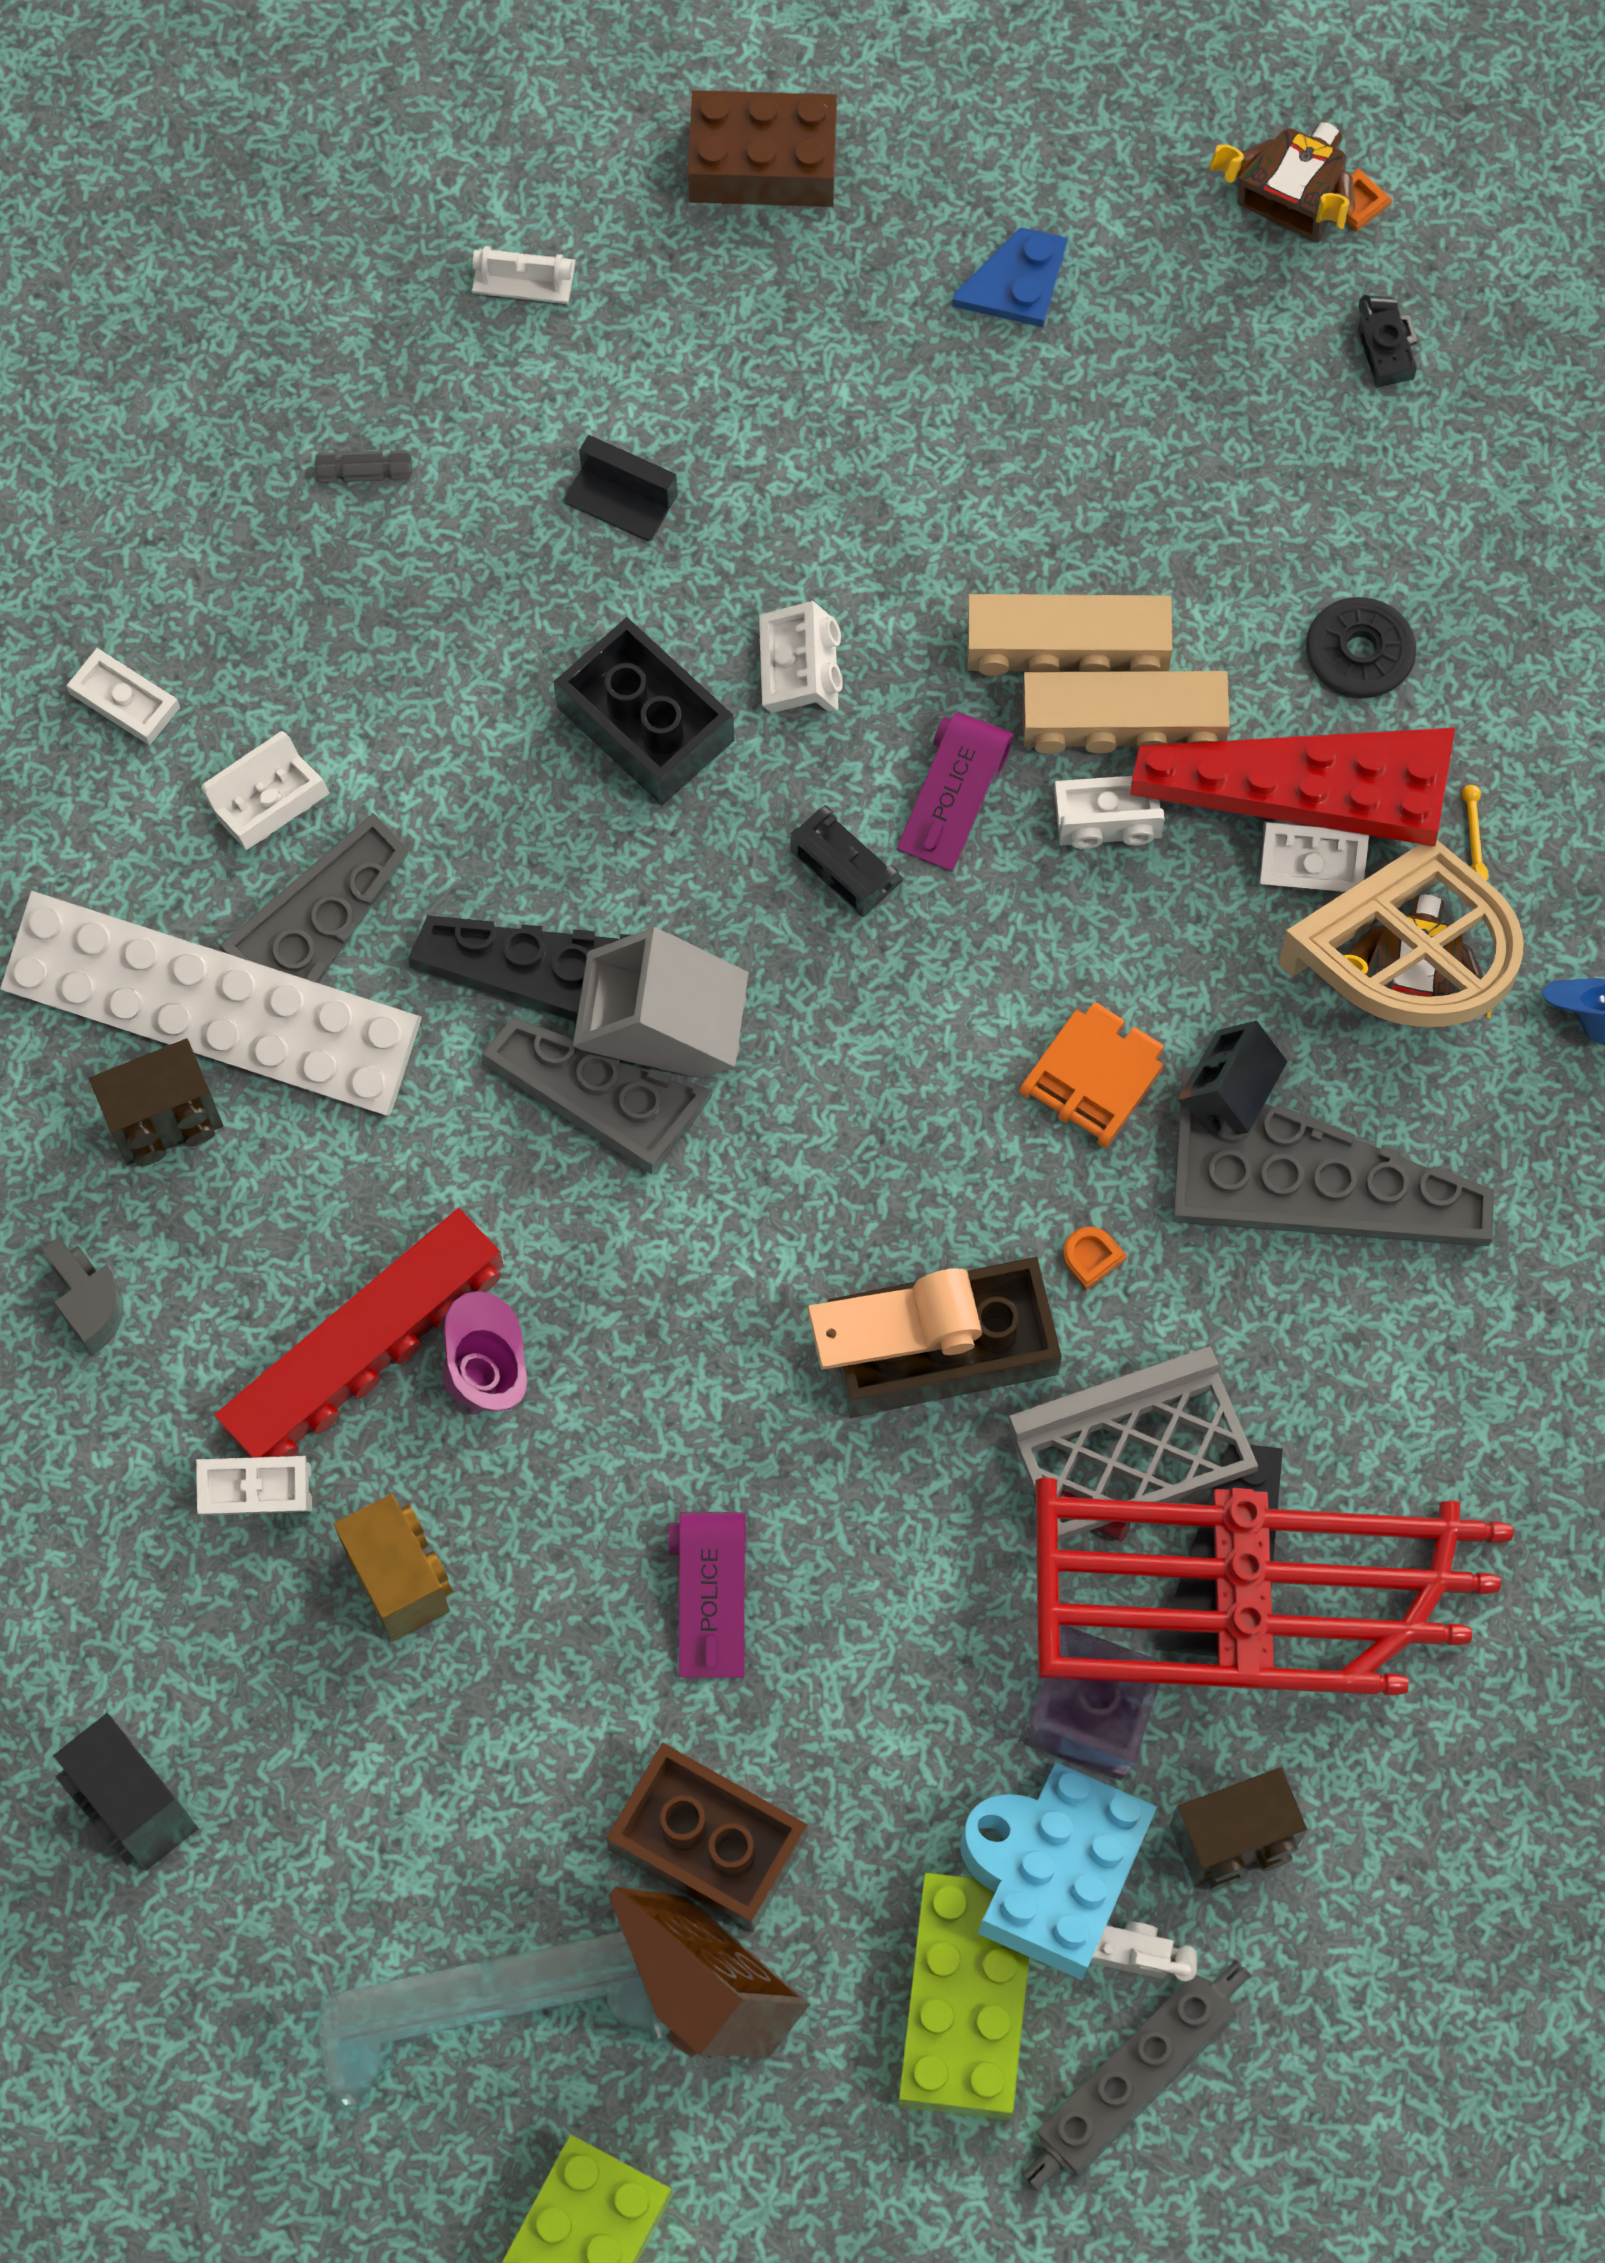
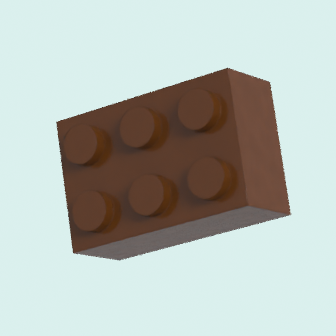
M692 90L688 157L689 203L834 207L837 94Z
M662 1742L606 1837L609 1851L753 1933L808 1837V1824Z

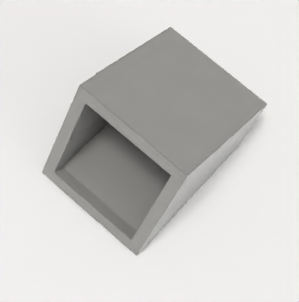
M656 927L589 951L573 1046L595 1054L700 1079L734 1068L740 1049L739 1036L743 1010L746 1005L745 994L749 972Z

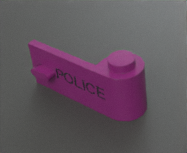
M956 711L952 719L943 717L933 740V745L939 747L897 849L953 872L991 782L998 778L1010 753L1014 733L959 711Z
M680 1512V1523H669V1555H679V1677L744 1678L746 1512Z

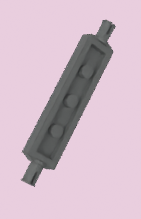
M1234 1959L1233 1963L1214 1982L1197 1974L1192 1980L1186 1981L1036 2131L1045 2152L1021 2175L1028 2183H1031V2186L1037 2192L1060 2168L1079 2177L1236 2018V2012L1229 1998L1252 1977L1250 1972L1244 1966L1242 1967L1239 1961Z

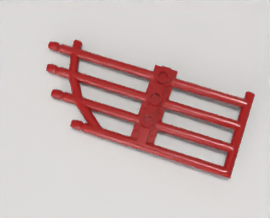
M1049 1477L1038 1478L1035 1480L1038 1678L1378 1695L1379 1692H1382L1384 1695L1390 1696L1406 1694L1409 1688L1407 1677L1391 1673H1385L1383 1676H1380L1378 1673L1373 1672L1410 1643L1441 1645L1445 1642L1447 1645L1454 1646L1471 1643V1627L1452 1623L1444 1626L1442 1623L1426 1621L1444 1592L1469 1594L1471 1591H1475L1476 1594L1487 1595L1500 1591L1501 1580L1497 1575L1481 1572L1472 1575L1471 1572L1451 1571L1457 1541L1483 1542L1488 1540L1489 1543L1512 1541L1513 1526L1499 1521L1485 1523L1481 1520L1460 1519L1461 1503L1458 1501L1440 1502L1438 1518L1268 1509V1492L1254 1491V1489L1232 1488L1231 1490L1214 1489L1213 1505L1057 1497V1480ZM1058 1519L1214 1527L1215 1558L1059 1550ZM1269 1530L1434 1539L1436 1541L1430 1570L1270 1561ZM1058 1572L1215 1580L1216 1611L1059 1603ZM1271 1583L1419 1591L1401 1621L1272 1614ZM1059 1625L1217 1633L1218 1665L1060 1657ZM1273 1636L1376 1641L1339 1671L1274 1668Z

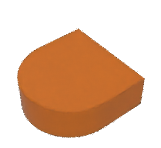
M1084 1227L1074 1231L1066 1240L1063 1260L1067 1270L1083 1289L1087 1291L1125 1262L1127 1255L1105 1231L1096 1227Z

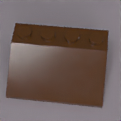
M615 1887L608 1895L655 2014L660 2021L671 2029L666 2035L669 2041L686 2055L694 2057L698 2054L699 2056H707L709 2058L713 2056H724L726 2058L733 2056L744 2059L747 2057L769 2058L810 2006L803 1997L687 1896Z

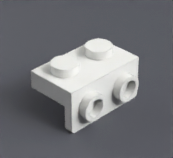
M283 731L246 754L201 786V790L217 819L246 850L266 839L271 833L330 794L323 779L298 755L290 737Z
M1133 776L1055 781L1054 785L1060 845H1073V847L1078 849H1090L1101 845L1103 842L1123 841L1128 845L1147 844L1153 839L1162 837L1165 821L1164 810L1160 809L1159 800L1130 795Z

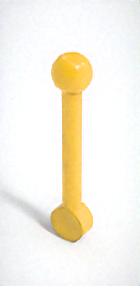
M1467 785L1462 789L1461 798L1467 803L1472 865L1469 867L1487 881L1488 870L1482 863L1477 802L1480 800L1481 792L1476 785Z

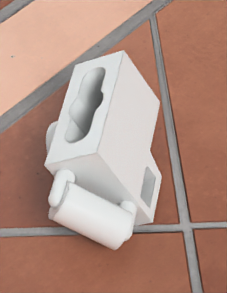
M1126 1921L1124 1929L1110 1926L1105 1927L1090 1963L1164 1980L1167 1973H1173L1178 1979L1189 1981L1196 1975L1198 1956L1195 1949L1190 1946H1182L1179 1949L1172 1948L1174 1941L1156 1937L1158 1929L1154 1926Z

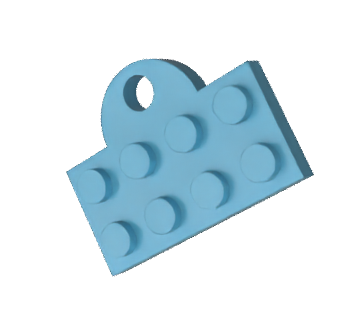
M1055 1762L1038 1800L1022 1795L1005 1794L990 1797L979 1803L968 1816L960 1840L962 1859L969 1872L983 1886L995 1892L982 1920L978 1934L1083 1981L1157 1806ZM979 1829H994L1003 1836L1004 1841L993 1842L987 1840L980 1834Z

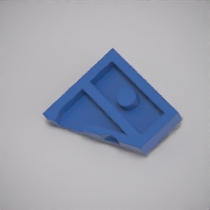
M1020 227L955 292L953 307L1043 328L1068 238Z

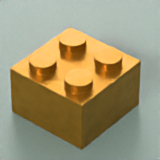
M391 1493L333 1523L342 1546L392 1642L450 1612L445 1598L454 1593L448 1582L449 1578L435 1551L426 1555L423 1553L422 1550L429 1545L423 1534V1528L410 1504L400 1508Z

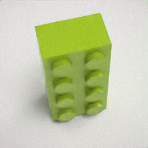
M925 1873L898 2107L1011 2121L1014 2108L1029 1957L978 1934L982 1920L995 1892L989 1890L974 1878Z
M570 2134L502 2263H638L673 2197L672 2189Z

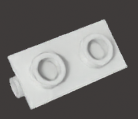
M485 246L484 249L475 250L473 254V270L476 271L472 293L569 304L576 261L574 259H565L562 254H557L556 257L495 251L491 250L490 246Z

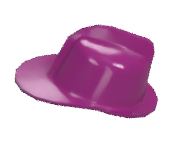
M482 1291L465 1293L452 1302L445 1315L444 1340L446 1358L442 1366V1381L445 1389L454 1401L464 1406L468 1414L471 1415L479 1414L483 1410L493 1412L509 1410L521 1402L527 1390L523 1338L518 1318L509 1305L496 1295Z

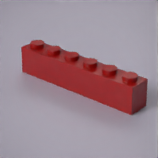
M458 1207L217 1411L214 1415L220 1428L247 1458L295 1456L299 1450L296 1444L312 1430L315 1434H319L328 1429L339 1417L340 1412L337 1409L353 1395L356 1399H360L370 1393L381 1379L378 1373L392 1361L402 1364L411 1358L421 1346V1342L418 1339L433 1326L438 1330L443 1329L445 1315L452 1302L465 1293L477 1291L486 1293L501 1278L499 1270L504 1267L500 1250Z

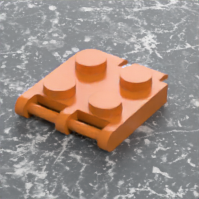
M1094 1002L1086 1014L1078 1009L1074 1011L1023 1082L1018 1093L1026 1099L1030 1096L1035 1097L1058 1112L1059 1120L1066 1124L1071 1120L1099 1138L1097 1144L1107 1149L1161 1074L1164 1064L1158 1061L1164 1051V1045L1136 1027H1133L1125 1039H1123L1119 1034L1125 1026V1020L1097 1002ZM1077 1111L1080 1112V1113H1082V1114L1085 1115L1086 1117H1088L1090 1120H1088L1087 1118H1085V1117L1082 1116L1081 1114L1077 1113Z

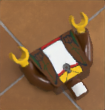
M1319 123L1311 136L1292 128L1284 129L1274 140L1268 139L1245 151H1239L1230 145H1218L1208 167L1210 171L1220 170L1225 172L1224 180L1229 183H1233L1235 178L1239 177L1238 205L1316 243H1319L1322 239L1329 221L1337 223V228L1344 229L1346 218L1355 210L1353 177L1346 172L1347 156L1343 151L1337 149L1342 141V134L1329 123Z
M1422 894L1415 896L1411 914L1405 915L1431 938L1451 925L1441 922L1444 901L1432 895ZM1377 925L1372 926L1347 950L1344 957L1371 978L1413 949L1386 926ZM1462 934L1443 946L1447 952L1480 980L1484 977L1473 949L1467 944L1462 943ZM1424 959L1384 985L1397 992L1425 997L1444 996L1460 992L1455 985ZM1492 1010L1485 1014V1018H1491Z

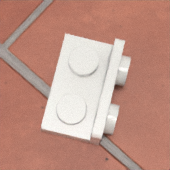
M814 601L760 614L762 706L770 713H775L817 702L826 711L838 710V692L842 690L843 681L836 659V646H839L841 642V633L835 618L826 613Z
M1264 820L1260 884L1346 892L1364 880L1369 835L1281 820Z

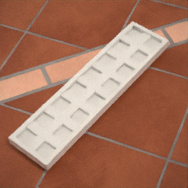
M34 891L30 893L0 990L169 1045L188 1038L194 1053L390 1116L422 1019V1016Z

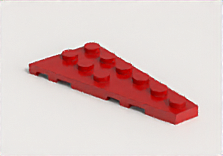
M1455 727L1139 746L1133 772L1130 795L1436 847Z

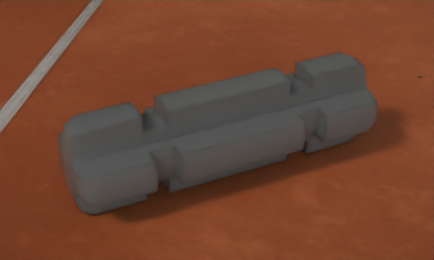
M390 450V455L383 456V451L343 452V457H336V452L319 453L315 457V474L319 482H337V477H344V482L384 480L385 475H391V480H408L412 476V457L407 450Z

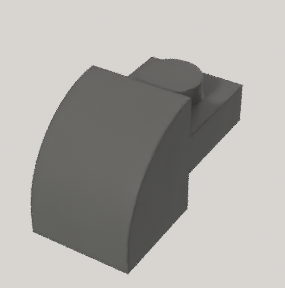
M60 1237L42 1248L49 1264L70 1290L55 1300L54 1303L89 1353L94 1355L111 1341L121 1324L123 1316L121 1290L107 1264L96 1271L79 1246L69 1251Z

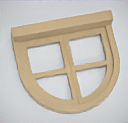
M1437 840L1436 847L1419 844L1287 929L1278 965L1292 977L1310 967L1351 1003L1382 1019L1416 1027H1445L1476 1019L1491 1011L1507 996L1517 978L1522 961L1524 943L1520 923L1505 898L1491 884ZM1439 880L1473 910L1431 938L1400 912L1398 908L1436 884ZM1483 920L1489 929L1494 943V961L1489 971L1480 980L1447 952L1443 946ZM1380 921L1413 950L1369 978L1339 953L1336 948ZM1424 959L1455 985L1460 992L1444 996L1425 997L1397 992L1384 985Z

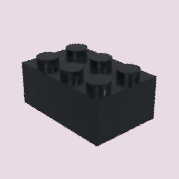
M628 617L623 619L553 681L557 708L662 806L735 741L734 715Z
M108 1712L53 1755L64 1769L55 1776L82 1811L86 1813L90 1818L89 1821L127 1866L137 1860L147 1871L199 1829Z

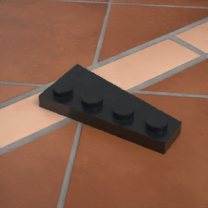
M427 915L408 957L409 968L577 1022L588 952L620 939L595 936V931L573 929V934L543 931V926L522 924L521 929L495 927L493 921ZM620 934V939L626 938L631 935Z
M1228 1444L1221 1467L1241 1461L1235 1445ZM1250 1445L1258 1464V1471L1213 1487L1207 1505H1213L1214 1489L1231 1490L1232 1488L1254 1489V1491L1268 1492V1509H1278L1283 1448ZM1199 1526L1189 1557L1215 1558L1214 1527ZM1269 1530L1270 1561H1274L1276 1531ZM1181 1578L1170 1609L1216 1611L1215 1580ZM1162 1630L1156 1650L1218 1657L1217 1633Z

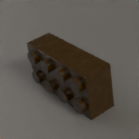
M1038 1257L967 1271L982 1330V1335L973 1341L974 1347L971 1350L955 1355H944L941 1349L839 1367L850 1418L1059 1375L1062 1355ZM917 1281L828 1299V1302L910 1289L914 1287Z

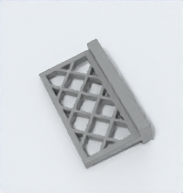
M1211 1346L1010 1415L1009 1434L1016 1452L1020 1454L1034 1491L1036 1479L1049 1477L1057 1480V1497L1060 1496L1062 1490H1065L1081 1498L1114 1500L1102 1494L1112 1473L1115 1472L1141 1483L1135 1497L1128 1501L1169 1503L1257 1472L1258 1464L1219 1376V1364ZM1208 1391L1212 1392L1218 1406L1212 1423L1184 1412L1191 1397ZM1179 1402V1404H1178V1406H1177L1176 1409L1173 1408V1407L1168 1406V1405H1171V1404H1174V1403ZM1154 1411L1171 1419L1161 1441L1133 1430L1140 1415ZM1222 1418L1228 1430L1218 1427ZM1129 1419L1126 1426L1119 1424V1422ZM1178 1422L1206 1433L1196 1456L1169 1445ZM1105 1429L1121 1436L1111 1459L1083 1447L1091 1432ZM1076 1437H1079L1076 1444L1068 1441ZM1213 1437L1235 1445L1241 1461L1221 1467L1203 1458ZM1128 1440L1156 1451L1146 1474L1118 1462ZM1053 1446L1070 1453V1457L1061 1475L1058 1476L1039 1468L1033 1453ZM1163 1454L1191 1466L1185 1481L1171 1485L1153 1477ZM1078 1457L1105 1468V1472L1095 1491L1068 1480ZM1198 1469L1207 1472L1205 1474L1196 1476ZM1148 1487L1156 1490L1145 1494ZM1058 1519V1541L1112 1522L1071 1520L1061 1523V1520Z

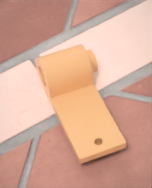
M946 1269L925 1275L910 1289L809 1305L807 1308L821 1370L941 1349L944 1355L960 1354L971 1350L974 1347L973 1341L982 1335L968 1273L964 1269Z

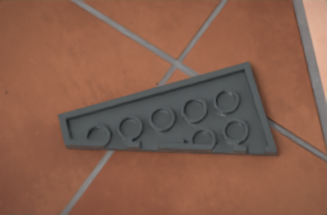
M1184 1067L1181 1074L1180 1095L1194 1072ZM1180 1104L1173 1222L1490 1246L1492 1242L1494 1190L1435 1166L1427 1168L1400 1157L1401 1153L1384 1146L1379 1149L1354 1139V1134L1280 1105L1273 1107L1264 1104L1250 1131L1237 1135L1227 1125L1223 1117L1212 1114L1221 1125L1218 1134L1213 1135L1201 1126L1188 1107L1183 1108Z

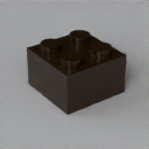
M188 1038L88 1078L126 1166L135 1162L138 1166L154 1164L165 1157V1150L184 1142L187 1146L203 1144L214 1137V1130L224 1127Z
M1282 1767L1177 1805L1169 1825L1193 1886L1196 1887L1208 1883L1211 1891L1224 1888L1241 1879L1240 1873L1252 1865L1259 1863L1262 1871H1268L1293 1860L1291 1854L1299 1849L1298 1846L1308 1830Z

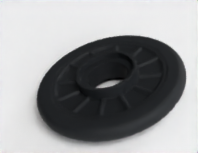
M1352 597L1332 603L1317 615L1308 630L1306 653L1313 672L1330 689L1350 697L1371 698L1394 690L1407 678L1416 659V640L1410 624L1395 608L1377 599ZM1363 637L1374 644L1375 652L1368 657H1357L1349 651L1347 643L1353 638Z

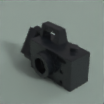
M1363 295L1359 301V311L1363 316H1360L1357 330L1376 388L1414 380L1417 364L1411 346L1416 344L1418 339L1410 315H1400L1397 300L1394 297ZM1404 323H1406L1410 336H1407L1403 325Z

